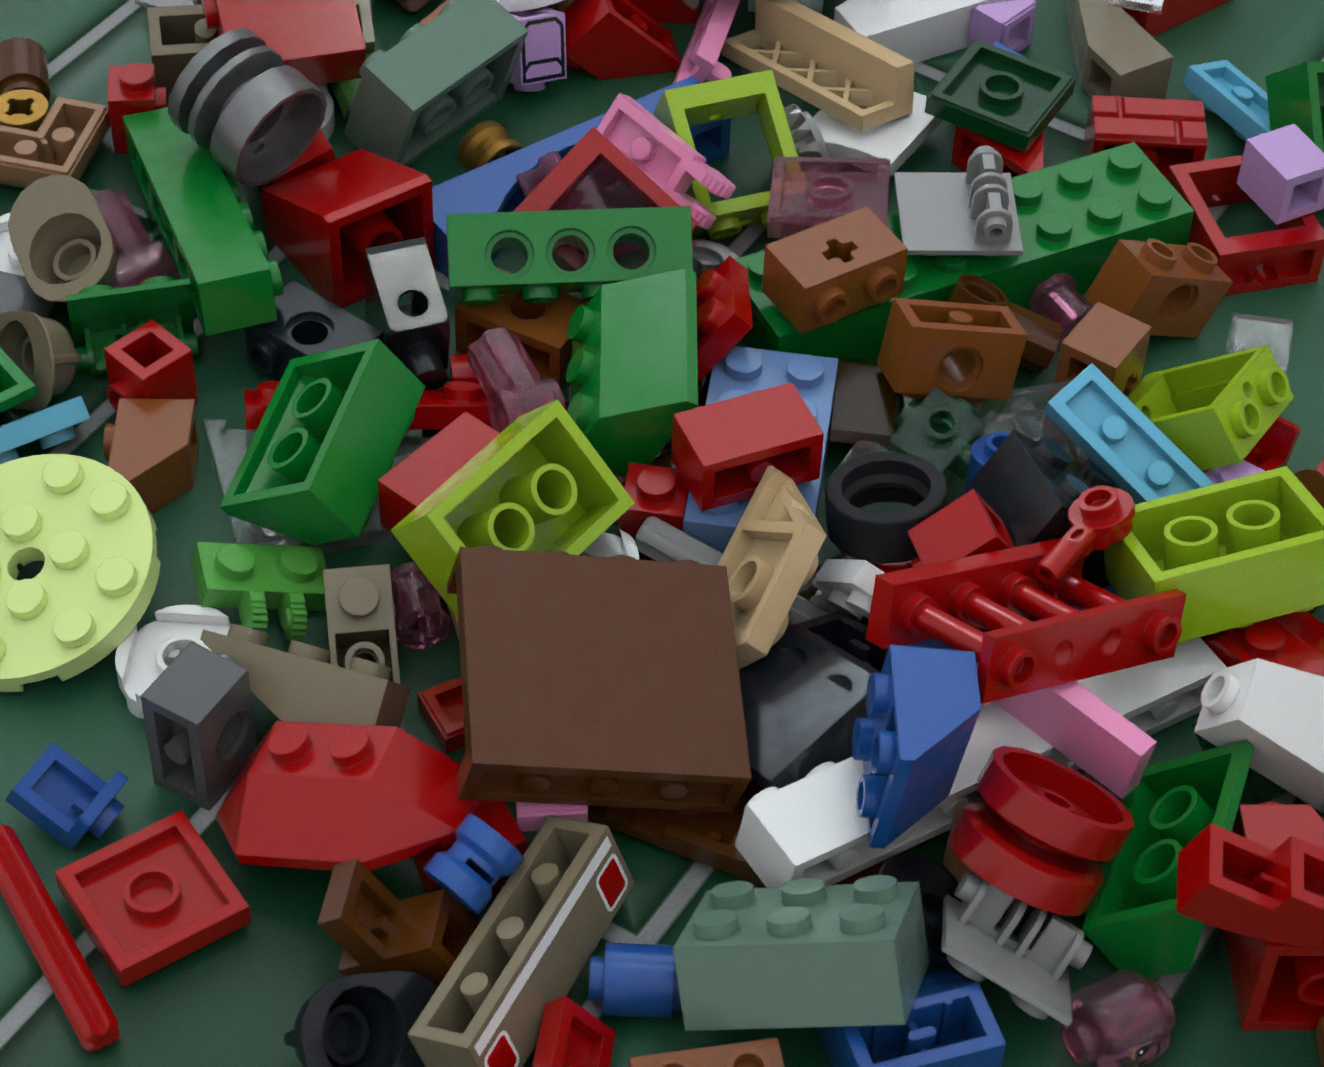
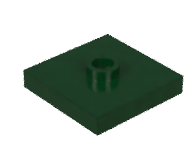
M975 40L927 96L925 113L1026 153L1072 96L1076 78L991 44Z

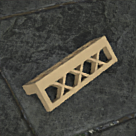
M755 0V29L725 39L723 44L722 56L753 73L772 69L777 86L861 132L913 113L914 61L795 0ZM858 106H864V107H869V108L862 109V108H860V107H858Z

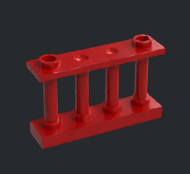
M1060 538L876 575L866 640L885 650L889 649L890 645L903 646L936 639L955 650L975 652V659L979 662L977 676L980 702L984 704L1174 657L1176 645L1182 633L1181 620L1187 594L1174 589L1125 600L1082 578L1085 558H1079L1055 585H1046L1036 577L1034 567L1059 541ZM1077 605L1085 610L1080 611L1074 607ZM1033 617L1037 619V621H1031L1027 618ZM984 627L990 631L983 633L977 629Z

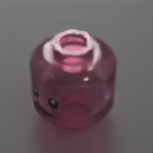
M1129 969L1114 971L1075 990L1071 994L1073 1021L1069 1027L1063 1025L1062 1038L1069 1054L1080 1065L1088 1063L1091 1067H1140L1160 1057L1168 1048L1171 1030L1175 1026L1174 1008L1169 996L1156 980L1151 977H1143Z

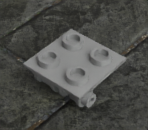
M987 145L977 147L968 159L966 172H894L901 240L908 248L907 255L1023 256L1011 173H1002L1003 158L998 151Z
M967 871L954 893V896L963 901L960 902L948 894L943 899L941 951L948 954L947 960L964 976L978 982H983L985 978H988L1008 990L1012 1001L1029 1015L1041 1020L1051 1016L1069 1027L1073 1020L1068 965L1077 970L1082 968L1093 948L1092 944L1083 940L1084 931L1052 913L1039 932L1046 918L1047 911L1035 908L1018 934L1014 935L1012 932L1022 918L1028 904L1015 899L999 924H997L1014 897L999 890L971 871Z

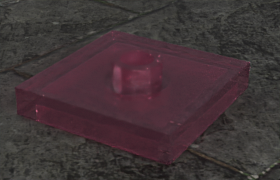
M774 158L767 215V237L785 238L866 206L887 226L890 159Z

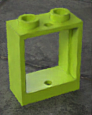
M772 69L665 90L653 111L654 116L695 150L689 126L758 113L780 189L711 203L705 185L694 179L686 194L707 206L716 217V220L710 229L701 228L697 225L692 237L708 234L710 240H721L740 233L744 226L762 223L763 228L772 229L787 225L796 219V215L810 195Z
M1267 344L1149 373L1127 398L1141 412L1143 411V414L1201 471L1241 463L1293 400L1294 396L1290 390L1286 373L1278 366Z

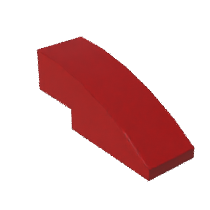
M1210 823L1178 852L1176 913L1223 930L1256 939L1324 951V849L1291 835L1279 847L1273 850Z

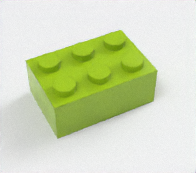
M556 399L519 416L390 531L458 618L457 594L447 593V583L460 547L476 548L491 545L500 547L503 550L541 553L559 550L570 555H580L635 502L559 400Z
M1287 466L1135 504V516L1132 519L1133 527L1131 532L1124 539L1111 544L1108 549L1104 550L1105 578L1115 589L1119 597L1130 600L1174 589L1187 594L1181 620L1182 633L1177 645L1187 643L1194 638L1233 628H1245L1259 621L1294 612H1306L1317 606L1324 605V508Z

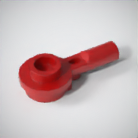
M1107 485L1094 486L1085 490L1068 509L1070 530L1035 565L1034 573L1042 583L1053 586L1079 558L1087 557L1093 550L1108 549L1111 544L1124 539L1132 530V519L1135 516V504L1131 495L1120 488H1113Z

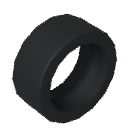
M873 453L848 460L831 473L825 485L828 538L839 551L857 560L887 564L907 562L914 559L918 554L907 531L948 505V488L945 476L934 464L917 456L902 453ZM890 501L913 506V508L894 513H876L860 509V507L872 503Z

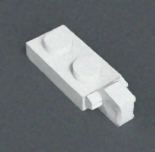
M826 559L812 581V585L818 591L809 601L831 613L841 611L857 621H860L863 616L869 618L875 577L885 572L866 560Z

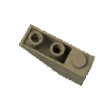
M1067 0L1065 14L1081 89L1090 97L1098 95L1165 99L1173 56L1167 49L1158 43L1132 16L1128 15L1113 0Z
M390 564L324 569L323 581L329 651H331L330 664L349 669L352 657L372 661L391 667L392 671L389 680L400 684ZM403 717L400 728L405 731Z
M232 623L230 624L227 636L204 629L202 631L200 639L212 652L230 655L244 668L248 669L250 690L280 721L395 726L400 728L411 688L389 680L392 671L391 667L352 657L350 668H342L328 664L331 651L291 640L288 652L269 648L267 643L270 634Z

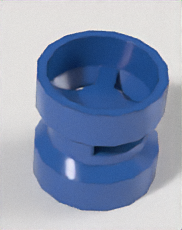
M469 813L456 828V841L448 851L437 852L423 868V871L442 889H446L460 904L479 916L492 900L491 888L500 877L511 876L525 859L502 835L480 818ZM467 861L470 865L477 869L478 872L476 873L473 869L466 865L465 862Z

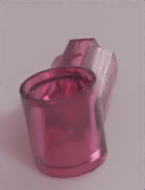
M108 188L93 194L105 218L113 244L117 250L118 267L115 277L109 286L114 287V289L137 286L144 280L157 276H169L178 280L176 269L166 248L159 241L151 242L124 191H115Z
M505 327L486 330L480 339L469 345L467 361L487 396V410L491 428L501 433L519 416L556 399L559 400L566 410L563 393L559 384L551 377L541 379L519 337L509 334Z

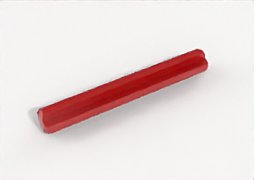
M0 824V892L83 1049L89 1052H98L104 1046L113 1045L120 1037L117 1018L14 829L6 824Z

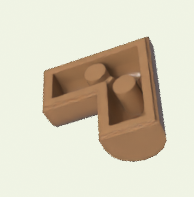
M57 97L37 132L0 125V184L25 189L35 180L50 175H66L80 181L111 127L108 106Z

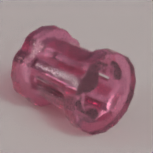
M1057 273L1040 283L1030 298L1031 311L1063 325L1060 343L1093 308L1078 293L1076 281L1066 273Z
M415 562L397 566L390 572L392 597L396 611L394 616L396 640L406 648L424 649L432 647L437 642L447 638L451 630L449 615L441 609L440 594ZM418 580H420L423 584V586L419 589L417 587ZM418 622L419 628L417 631L413 629V625Z

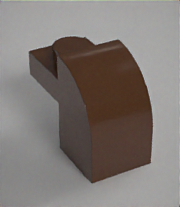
M358 859L334 865L317 924L343 948L337 970L343 976L404 971L419 973L439 986L479 925V922L446 889L398 900Z

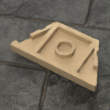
M767 466L718 563L719 566L727 567L739 670L766 656L771 646L776 644L785 633L789 622L788 612L800 588L815 573L819 561L817 554L827 536L793 479L773 466Z

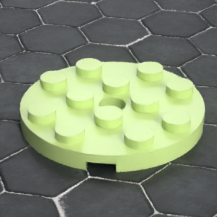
M42 454L18 458L0 464V692L24 691L23 684L38 682L57 675L63 682L91 668L117 648L132 632L152 599L161 565L157 557L155 533L157 527L155 521L132 484L121 474L98 461L69 454ZM34 561H45L43 569L34 578L17 580L19 574L17 565L19 563L26 566Z

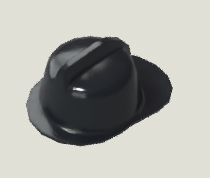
M387 971L338 977L326 982L301 1006L294 1022V1029L284 1034V1043L295 1048L296 1056L303 1067H425L407 1034L438 986L419 973Z

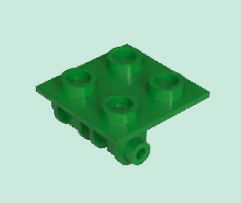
M157 276L146 279L137 286L114 289V287L109 285H93L82 289L78 294L65 295L75 352L81 353L82 361L77 363L78 372L90 370L91 376L106 374L104 348L152 319L192 350V355H199L196 332L193 327L190 278L175 280L169 276Z

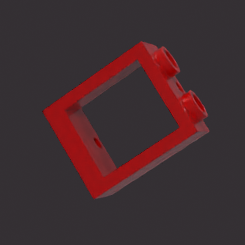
M592 127L513 212L556 210L600 162L649 207H676L680 205L595 127ZM691 216V229L693 235L698 225V222ZM692 240V250H693V249L696 247L697 244ZM570 244L561 245L552 253L555 264L565 271H576L586 264V259ZM646 258L640 263V265L637 268L643 266L646 263Z
M1243 155L1169 166L1167 180L1194 210L1188 243L1200 244L1213 252L1218 258L1216 265L1233 281L1225 296L1318 281L1324 258V230L1313 212L1276 225L1278 230L1225 238L1208 208L1253 201L1237 184ZM1264 264L1261 268L1256 269L1259 265Z

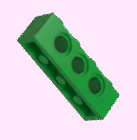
M690 206L446 214L449 297L462 296V304L492 305L499 302L498 295L523 294V302L552 303L559 301V293L583 292V300L590 301L601 285L684 268L694 272ZM624 242L635 243L644 251L646 263L637 269H626L616 262L613 249ZM572 244L583 251L586 257V264L579 270L565 271L555 264L552 253L561 245ZM512 246L523 253L526 264L516 273H504L494 266L491 259L493 253L501 247Z

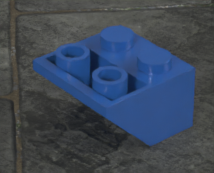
M890 645L881 673L870 674L866 692L867 716L866 718H856L852 734L853 759L863 761L864 774H861L857 786L856 811L859 818L868 819L870 848L884 849L949 796L981 710L975 652Z
M943 966L926 970L905 1025L816 1027L832 1067H1002L1006 1042L979 983Z

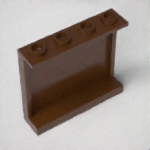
M491 545L476 548H459L447 583V593L457 594L466 749L457 773L458 799L733 813L751 780V770L726 566L700 564L693 560H680L676 562L637 560L626 555L611 557L570 555L559 550L542 553L503 550L500 547Z

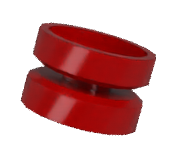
M1001 746L993 749L977 779V790L984 800H973L964 804L949 832V846L959 860L974 873L1004 893L1033 907L1058 915H1082L1089 910L1104 882L1103 869L1098 862H1108L1118 857L1134 828L1133 816L1117 798L1099 784L1062 763L1023 748Z

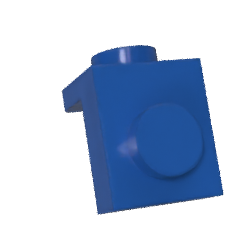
M52 742L11 790L5 801L72 852L88 831L100 839L124 809L125 805L115 797L129 778L117 770L108 783H106L56 743Z

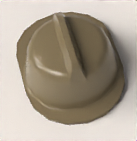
M50 175L35 180L21 191L11 208L8 228L12 246L26 280L34 293L49 302H66L65 295L78 294L82 289L93 285H110L118 267L117 250L113 244L110 230L98 202L89 188L71 176Z
M7 311L0 314V347L36 385L37 390L36 396L12 408L30 411L46 409L52 397L61 395L72 384L76 364L82 361L81 353L75 352L74 343L69 332L61 323L55 320L40 317L34 312Z

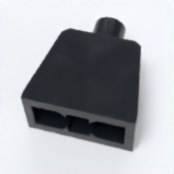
M421 237L365 248L366 322L384 332V345L426 386L424 390L439 389L447 381L445 370L448 369L450 322L425 238ZM404 294H408L411 304L398 307L399 299Z

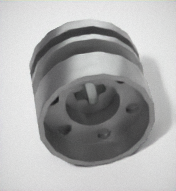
M241 28L227 31L211 40L190 60L179 75L170 94L168 114L172 123L182 132L189 134L197 146L210 150L214 161L242 185L255 187L267 184L283 174L304 154L315 139L324 121L327 102L324 93L297 69L284 65L281 55L274 49L267 47L261 37L255 32Z

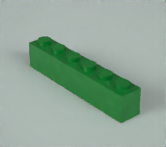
M168 107L122 116L131 168L180 279L190 278L192 306L205 335L210 336L278 321L275 296H280L284 293L279 266L275 259L269 260L262 231H254L249 205L247 202L240 201L236 180L231 175H227V172L214 161L210 150L197 146L189 134L182 132L172 123L168 114Z

